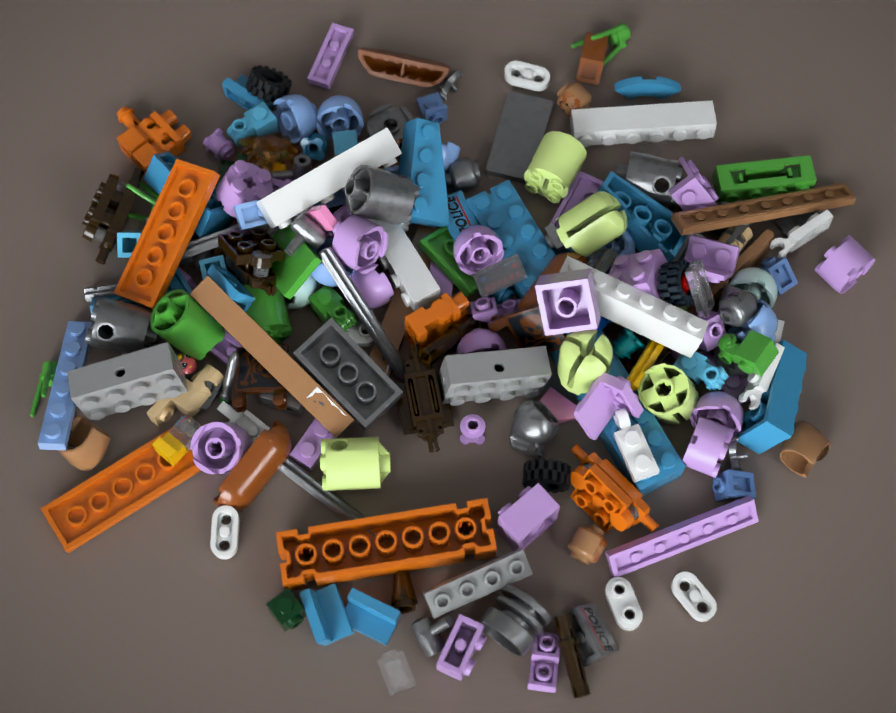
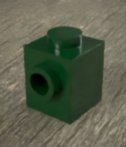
M289 588L266 603L269 611L285 632L288 629H294L299 626L307 616L303 606Z

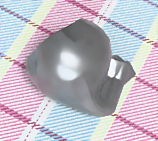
M525 401L517 408L509 434V444L512 449L528 454L532 459L538 461L543 457V443L549 442L559 429L557 418L541 401Z

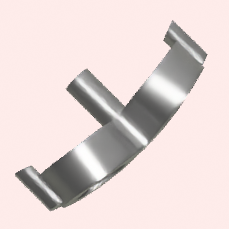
M460 70L449 74L445 78L446 80L439 86L437 92H439L443 100H446V94L450 88L454 92L458 91L453 82L457 78L464 76Z
M733 437L729 443L731 466L733 470L742 471L739 459L748 458L747 453L737 454V441L739 437Z

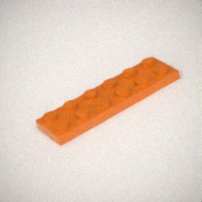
M176 159L115 288L114 294L154 309L155 305L165 295L218 182L220 175L216 171Z
M176 425L40 509L65 551L70 553L201 470L193 461L194 457L190 444ZM167 432L180 441L187 450V453L174 467L160 456L152 445L154 441L159 437L162 438Z

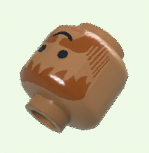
M568 82L557 93V104L569 117H571V109L591 108L589 104L592 96L578 82Z
M590 524L589 528L579 526L568 543V548L571 551L569 555L587 566L589 562L597 563L607 547V540L602 536L604 531L593 524Z

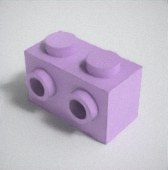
M459 614L436 663L437 670L459 681H462L464 674L469 676L476 662L472 660L475 650L481 651L487 636L483 635L485 625Z

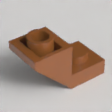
M586 32L576 81L599 85L609 37L605 36L591 40V36L595 34Z

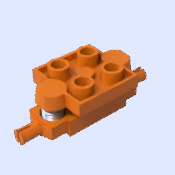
M576 444L570 452L581 464L570 475V482L575 487L570 497L606 534L613 528L624 531L640 522L651 533L660 526L649 515L650 507L641 499L643 494L606 458L602 460L595 452L587 454L579 444Z

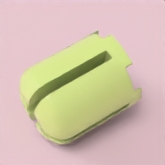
M599 191L556 218L555 220H559L560 226L556 229V232L566 249L572 247L576 253L588 257L625 233L628 227L627 216L624 210L617 211L621 207L617 198L605 191Z
M595 329L569 333L566 336V341H563L560 347L557 365L558 376L561 380V385L576 395L587 393L592 383L604 372L609 374L613 359V348L609 339L604 334L595 342L597 330Z
M665 363L654 365L645 371V375L638 388L639 400L644 407L657 419L666 424L676 425L681 423L677 412L686 420L690 419L699 399V393L689 377L681 369L672 365H666Z

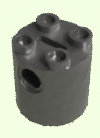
M631 151L628 165L618 164L616 174L662 206L669 208L670 205L675 206L676 201L668 190L675 186V182L681 181L683 168L678 160ZM664 178L668 183L664 186H659L656 184V181Z
M360 165L354 170L345 185L347 210L354 215L390 222L391 224H407L412 217L411 210L414 200L419 195V187L413 183L409 176L393 174L390 171L368 165Z
M98 297L96 305H94L90 318L92 322L90 328H88L85 343L124 355L142 350L144 344L154 346L157 334L151 329L150 325L153 309L107 297Z

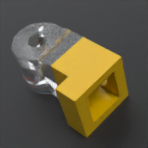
M186 414L162 438L159 437L154 441L152 445L156 452L174 467L191 449L192 437L202 425Z

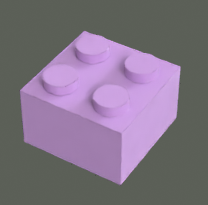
M591 268L539 276L535 289L545 336L598 328L601 315Z
M539 483L533 488L531 486L526 487L518 495L519 500L513 505L511 503L506 504L498 512L500 516L497 520V532L513 550L525 549L557 521L560 506Z

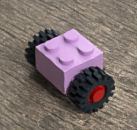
M661 249L620 255L615 258L610 272L607 273L662 300L664 297L663 301L673 306L684 307L693 305L694 301L685 275V271L690 263L687 260L667 262Z

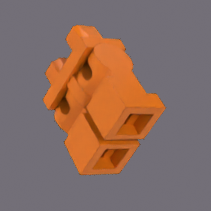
M169 109L160 115L154 111L150 114V117L142 120L137 127L134 128L132 126L116 138L121 150L146 174L154 154L170 152L177 157L178 154L186 150L184 144L192 137V134L185 124H182L175 130L171 128L178 123V119Z
M461 291L452 297L446 292L440 296V299L435 300L427 310L422 306L405 317L404 338L410 345L413 344V349L414 344H419V350L426 347L429 342L448 331L450 325L459 323L468 315L466 308L469 307L468 299Z

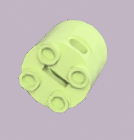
M558 131L546 133L524 173L525 189L530 193H538L546 197L552 203H559L561 199L568 195L569 188L587 157L584 146L570 134Z
M379 436L321 439V453L325 454L320 455V468L324 474L322 475L323 491L381 489V483L391 472L390 451L388 452L379 442Z

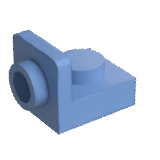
M439 92L416 98L417 106L423 119L439 124L448 120V108L446 104H443Z
M771 256L761 262L762 266L759 268L771 274L776 281L777 295L783 294L798 284L786 257L775 259V256Z
M727 469L716 475V478L713 477L715 501L722 502L728 498L741 499L749 495L755 499L756 491L753 473Z

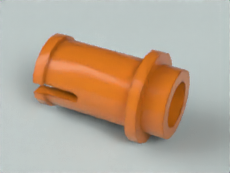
M125 106L117 112L118 121L124 123L128 129L132 126L135 128L140 124L133 108Z

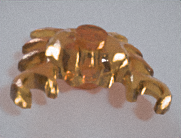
M279 132L243 138L238 141L239 144L246 146L241 152L243 155L249 154L246 162L252 163L255 160L256 166L269 172L270 168L268 166H273L276 163L285 164L286 160H289L293 166L294 158L300 155L299 150L294 145H291L288 139L279 138Z

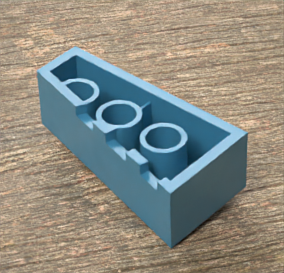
M416 118L404 123L401 146L402 154L400 155L398 175L409 176L413 183L419 187V195L414 200L411 210L412 217L409 223L440 228L450 225L440 124Z
M170 152L154 154L143 178L159 195L176 159H178ZM216 187L194 231L199 237L228 228L234 217L223 210L225 206L221 201H217L215 196Z
M611 171L597 192L605 191L617 198L621 204L617 211H625L628 224L626 231L632 236L635 248L639 252L661 249L667 262H671L687 235L682 236L671 221L673 212Z
M784 339L778 342L785 349L768 390L762 393L758 408L744 413L743 422L746 424L743 432H738L736 436L739 437L738 443L757 454H761L782 441L789 439L795 430L794 422L799 409V396L803 388L802 380L806 371L807 353Z

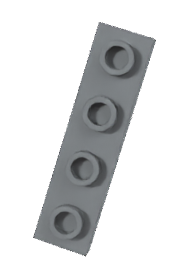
M519 548L501 557H493L487 563L454 578L443 579L438 585L422 592L433 618H437L533 573L524 550Z

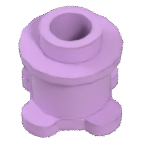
M220 128L216 129L212 135L206 137L203 141V144L206 146L205 150L208 153L213 152L218 161L229 159L233 155L235 147L232 141L227 140L222 135L223 131Z
M470 414L462 419L460 423L462 433L460 442L462 444L476 443L477 445H482L485 442L483 434L486 425L482 417Z

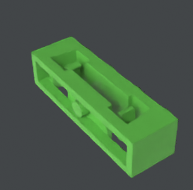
M811 155L716 165L712 176L714 189L719 197L717 202L725 201L728 203L743 199L751 200L813 189L817 181ZM798 164H799V166L785 167V166H787V165H798ZM745 170L744 172L730 173L732 171Z

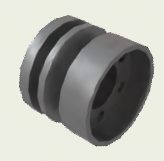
M506 585L502 590L503 596L499 595L495 599L502 611L489 607L479 620V623L485 625L484 632L499 645L514 655L523 658L535 643L527 631L540 635L543 632L542 626H547L552 619L548 612L532 596L512 585Z

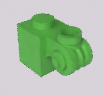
M324 285L308 298L313 313L323 324L332 318L345 332L351 329V326L357 324L354 312L345 307L343 298L331 286Z
M750 330L741 344L734 334L728 333L723 335L718 342L720 353L717 356L728 365L732 362L737 363L738 367L747 374L755 373L762 377L779 352L771 338Z

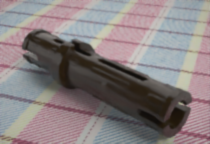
M469 314L459 323L450 325L448 331L419 350V357L428 354L422 361L430 364L455 343H459L461 338L467 333L477 329L480 325L479 320L471 324L475 319L472 314Z
M566 613L555 616L553 619L559 637L557 643L558 647H561L565 659L573 698L590 695L591 692L578 647V642L580 641L579 637L575 635L571 614Z

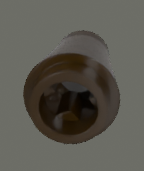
M406 571L397 572L394 574L391 606L401 611V614L413 612L416 609L418 600L410 574Z

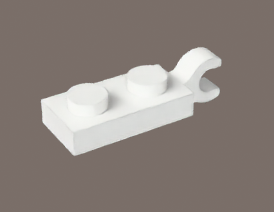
M828 210L821 214L815 213L807 220L806 224L801 227L797 225L791 229L787 239L775 238L769 248L772 250L777 246L781 247L783 250L779 252L778 258H783L788 252H794L827 230L834 216Z
M777 342L774 344L779 352L762 377L755 373L748 375V384L745 392H742L738 397L739 403L746 402L747 398H750V410L759 407L761 395L768 390L785 347Z
M224 401L217 408L218 411L230 419L229 422L239 425L246 431L252 440V444L264 429L267 431L270 429L269 426L247 409L245 412H236L234 408Z
M625 408L615 411L616 415L613 418L619 431L614 432L613 436L633 482L635 483L659 474L660 470L639 423L631 426Z

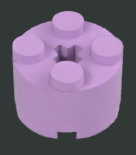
M237 160L230 166L217 185L215 191L216 199L225 206L223 210L227 214L236 218L233 206L263 199L273 192L271 174L268 170L261 169L254 164Z
M353 215L344 222L339 221L333 229L335 236L332 242V250L341 264L362 274H367L378 266L375 262L378 257H384L388 246V234L383 231V227L361 216Z
M848 235L842 240L838 248L834 245L824 254L826 260H823L814 271L835 291L843 294L857 283L856 280L861 274L864 276L869 271L875 259L851 235Z
M699 417L682 459L684 465L716 478L721 465L717 461L721 462L724 460L729 448L727 444L731 441L734 429L707 418Z
M211 422L205 424L194 433L191 440L193 461L200 470L208 474H229L252 445V440L246 431L232 422Z

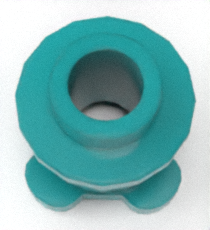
M624 328L625 333L617 341L615 339L612 341L615 345L613 350L621 359L625 357L631 359V354L639 347L644 348L646 345L632 330Z

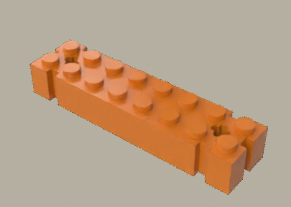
M488 498L467 501L466 508L457 509L456 503L311 526L308 527L309 533L299 535L297 529L276 532L278 553L282 561L286 560L285 563H280L283 587L293 591L307 588L306 582L313 580L316 581L317 586L390 575L400 571L408 572L465 562V555L474 554L475 560L496 557L497 546L494 530L486 529V527L491 525ZM467 528L469 535H463L462 529ZM369 529L371 532H373V533H374L375 535H377V536L375 537L373 534H371V533H370L369 531H367V530ZM306 554L311 555L310 561L308 562L304 561Z

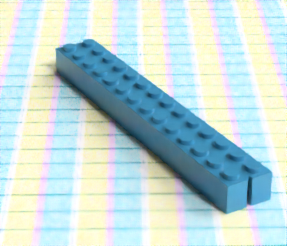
M507 180L490 188V194L483 191L466 199V203L478 224L489 227L499 236L504 250V257L499 265L520 256L528 278L512 285L511 290L517 299H522L547 264L556 255L510 180ZM602 330L597 334L595 342L604 334ZM560 349L549 352L556 365H558ZM613 350L609 375L614 377L622 376L627 379L629 374ZM638 390L633 391L639 397ZM587 393L574 394V396L580 402ZM638 399L644 410L639 418L628 414L630 424L633 426L639 423L660 470L659 474L635 483L633 482L613 436L614 432L619 431L613 416L599 437L620 473L645 496L681 477L685 465L655 416Z

